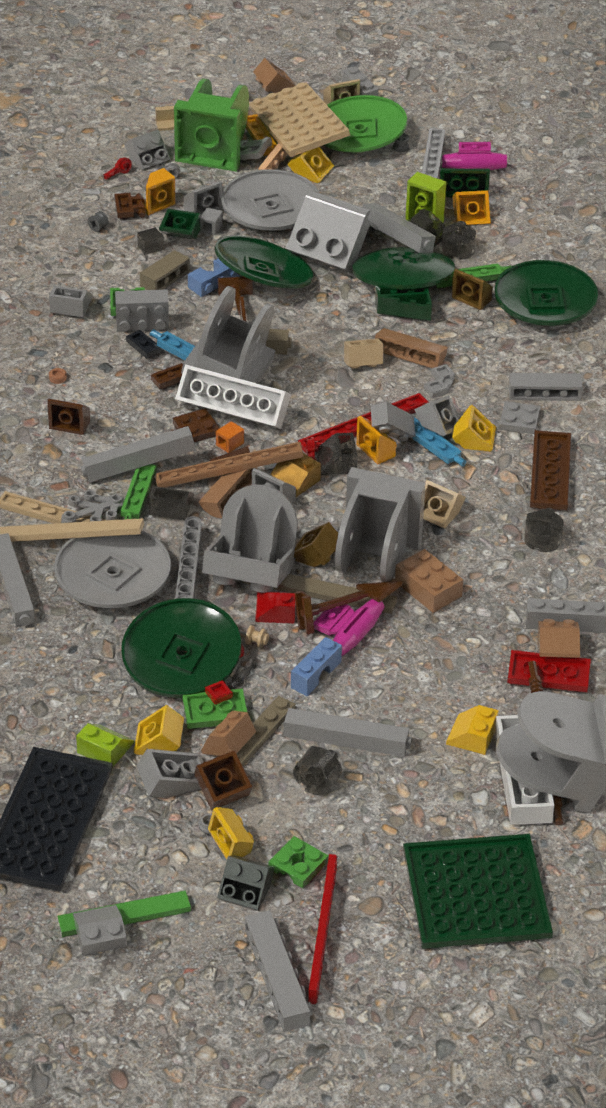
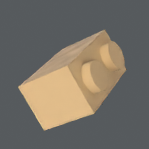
M379 339L344 341V362L350 368H360V366L365 365L376 367L377 364H383V343Z

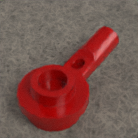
M127 157L120 158L115 163L113 169L103 174L104 179L107 180L119 172L128 173L132 168V161Z
M311 437V439H306V455L316 460L315 452H318V441Z

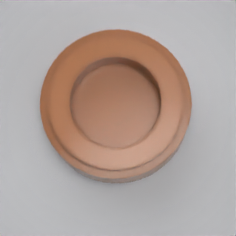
M54 368L49 371V380L54 384L64 383L67 380V373L62 368Z

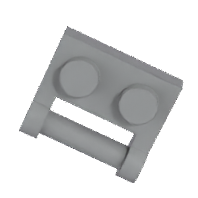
M271 137L253 141L242 140L240 142V160L261 158L266 149L272 146Z

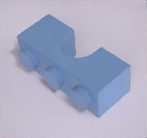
M217 258L213 261L214 271H206L200 267L188 274V288L203 297L218 289V278L240 277V275Z
M325 637L291 671V689L308 696L319 685L321 672L324 670L331 673L341 663L342 645Z

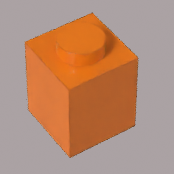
M232 421L216 431V445L227 453L244 444V429Z

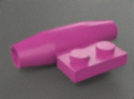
M459 142V152L442 155V168L490 170L507 168V154L491 152V142Z
M371 599L355 612L347 604L323 611L314 621V629L329 636L331 634L336 635L333 641L342 645V656H344L356 647L374 627L385 608L384 603Z

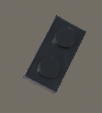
M141 330L126 336V342L146 359L161 353V348L157 346V343Z

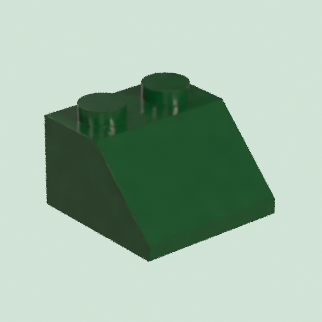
M167 209L159 231L164 235L196 239L200 231V213Z

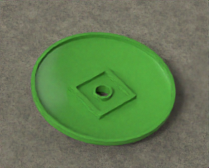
M357 95L333 101L327 104V106L349 129L350 136L325 144L324 146L342 152H365L384 147L398 139L405 131L407 126L406 112L398 103L380 96Z

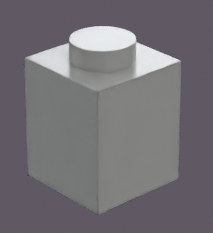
M206 208L200 217V232L216 235L223 225V211Z

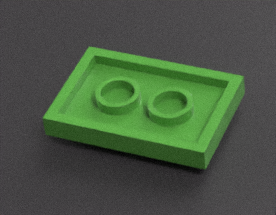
M243 688L232 689L233 698L216 705L205 692L183 695L182 700L187 729L217 726L231 711L247 712Z

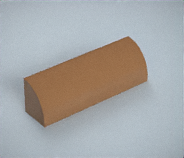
M386 328L381 329L375 335V339H379L383 343L384 354L430 368L442 365L448 349L446 346Z
M254 468L222 475L199 501L201 507L209 515L222 518L224 507L229 498L241 488L252 485V470Z

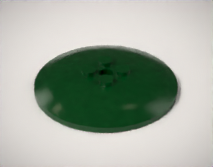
M226 236L216 242L215 254L219 260L237 274L251 281L266 286L288 289L303 288L312 281L313 271L310 266L296 254L274 243L247 236Z
M392 247L376 250L362 255L353 263V274L359 280L374 286L393 289H415L437 285L450 279L455 270V264L449 257L435 251L418 253L410 247Z
M532 260L513 265L500 274L495 283V298L505 312L521 321L536 325L557 326L576 322L590 314L597 304L598 289L592 278L575 266L552 260Z
M177 598L157 603L141 612L131 622L124 634L121 653L127 673L139 686L157 695L179 698L183 697V695L205 692V687L222 680L225 681L236 668L239 661L241 637L234 620L220 607L199 599ZM182 650L187 651L185 655L177 654Z

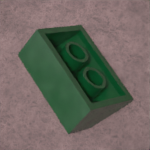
M441 168L439 179L446 181L445 198H453L455 192L488 191L489 193L490 169Z

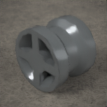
M403 133L393 144V149L397 152H406L409 149V135Z
M98 211L87 220L89 227L95 232H98L109 223L108 217L102 211Z

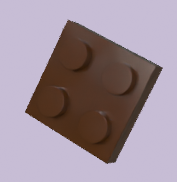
M206 408L173 417V424L176 429L189 427L194 442L215 437L216 431L220 429Z

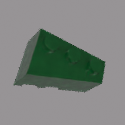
M376 286L375 306L378 314L431 321L432 302L428 287L393 289Z

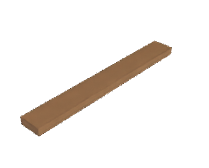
M301 442L156 473L157 487L161 489L304 457Z

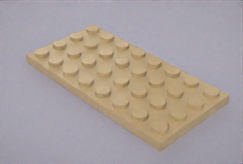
M307 82L298 83L291 88H284L277 93H270L266 97L254 99L249 103L251 111L258 115L266 129L290 157L350 136L349 129Z

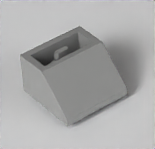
M159 130L132 138L124 144L129 158L141 170L171 160Z
M54 286L49 295L50 312L84 317L93 294L87 290Z

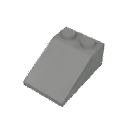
M147 749L138 762L137 769L149 797L169 798L201 790L194 773L196 766L204 762L201 755L197 753Z

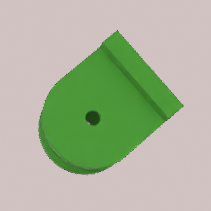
M202 78L188 101L177 100L174 106L176 162L237 172L240 167V142L244 136L249 111V91L246 85H238L232 97L227 98L212 95L211 81Z

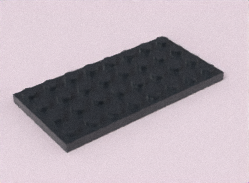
M33 747L0 819V879L61 891L112 772L113 763Z

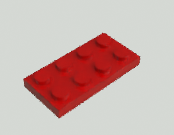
M511 650L507 683L530 686L528 663L535 661L538 676L542 680V687L588 692L591 659L540 657V654L535 652Z

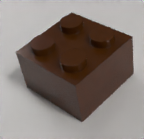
M235 750L196 766L194 775L211 811L216 807H222L250 795L252 785Z

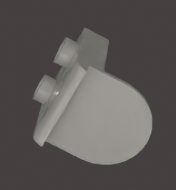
M310 190L306 194L286 249L294 254L352 273L353 263L358 258L367 231H377L378 227L368 220L371 210Z
M249 485L235 492L224 507L220 535L204 551L202 573L213 575V581L222 585H233L236 583V580L251 582L250 588L257 592H272L274 587L277 588L293 569L296 559L294 558L298 519L290 500L279 490L267 485Z

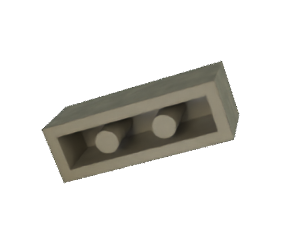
M176 250L172 251L140 272V287H145L146 290L165 289L190 272V258Z

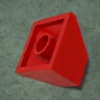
M257 592L255 622L295 624V594Z

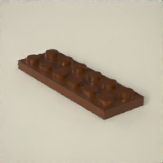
M534 431L530 508L567 511L571 433Z

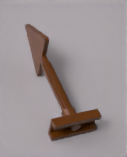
M245 277L218 278V296L227 286L235 288L237 312L240 315V319L246 321L244 297L241 295L253 294V281Z
M389 581L356 584L358 592L319 604H311V597L303 591L295 592L298 627L300 630L305 629L307 635L315 633L313 616L319 615L320 612L362 600L365 597L381 602L401 587L403 582Z

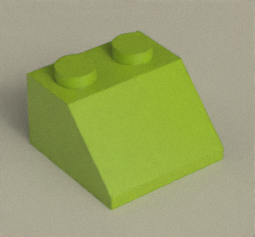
M87 723L76 735L78 754L87 758L111 762L113 767L134 744L133 739L99 724Z

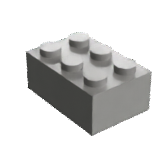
M168 289L115 291L117 332L151 331L153 329L169 330Z

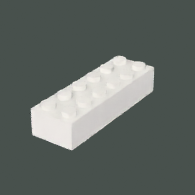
M185 364L175 399L190 405L281 429L291 394L283 390Z
M518 715L496 716V743L506 728L520 725ZM532 756L533 759L539 761L537 757ZM500 763L510 825L552 823L554 812L552 794L536 791L524 786L515 780Z

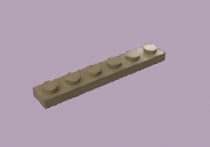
M278 696L254 721L253 725L256 733L237 753L242 766L250 760L285 721L288 708L295 709V703Z

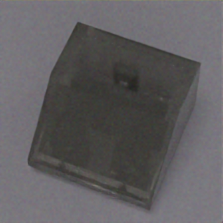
M353 432L336 433L318 447L316 454L318 462L321 463V475L349 474L351 467L357 468L358 455Z
M153 486L148 497L149 515L185 520L192 504L194 493Z

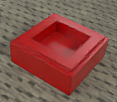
M223 680L205 687V693L215 705L233 698L232 691Z

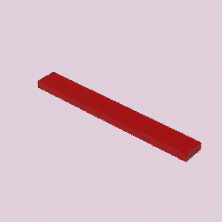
M420 393L394 402L392 405L409 414L416 413L414 409L429 402ZM371 412L361 415L372 421ZM357 417L298 440V442H301L302 450L306 453V439H311V437L318 441V451L357 436Z
M329 854L309 984L308 1002L315 1005L318 1002L337 873L338 856L336 854Z

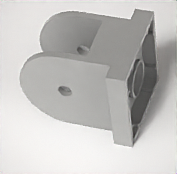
M227 286L220 294L208 317L201 339L184 361L181 373L183 374L186 364L258 384L272 363L276 351L265 346L274 315V305L265 304L252 325L231 315L236 292L235 288Z
M351 467L347 476L346 510L342 518L336 545V571L345 573L356 551L381 556L380 579L382 582L391 581L395 574L396 564L400 563L405 548L418 550L421 544L426 483Z
M545 691L527 695L518 708L520 725L506 728L497 740L496 752L500 763L515 780L524 786L536 791L572 799L574 810L590 813L606 790V695L599 694L594 703ZM532 756L537 757L539 761L533 759Z

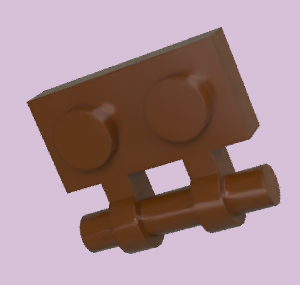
M131 193L114 194L117 218L126 219L134 217V213H137L141 218L145 217L146 206L144 205L145 200L142 194L138 193L136 196H131Z

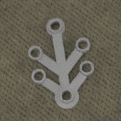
M86 490L84 492V499L86 501L80 500V497L77 495H71L68 502L71 507H83L86 509L77 512L65 511L62 514L61 523L76 522V519L94 514V516L90 517V521H101L103 510L108 508L110 510L106 511V521L116 520L117 511L121 510L125 499L117 494L109 497L96 495L94 490Z

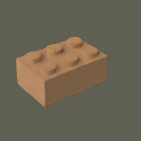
M426 549L396 564L395 581H402L403 585L401 587L432 613L462 597L463 579Z

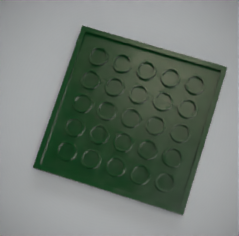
M530 834L403 843V852L422 949L548 939L553 937L551 921Z

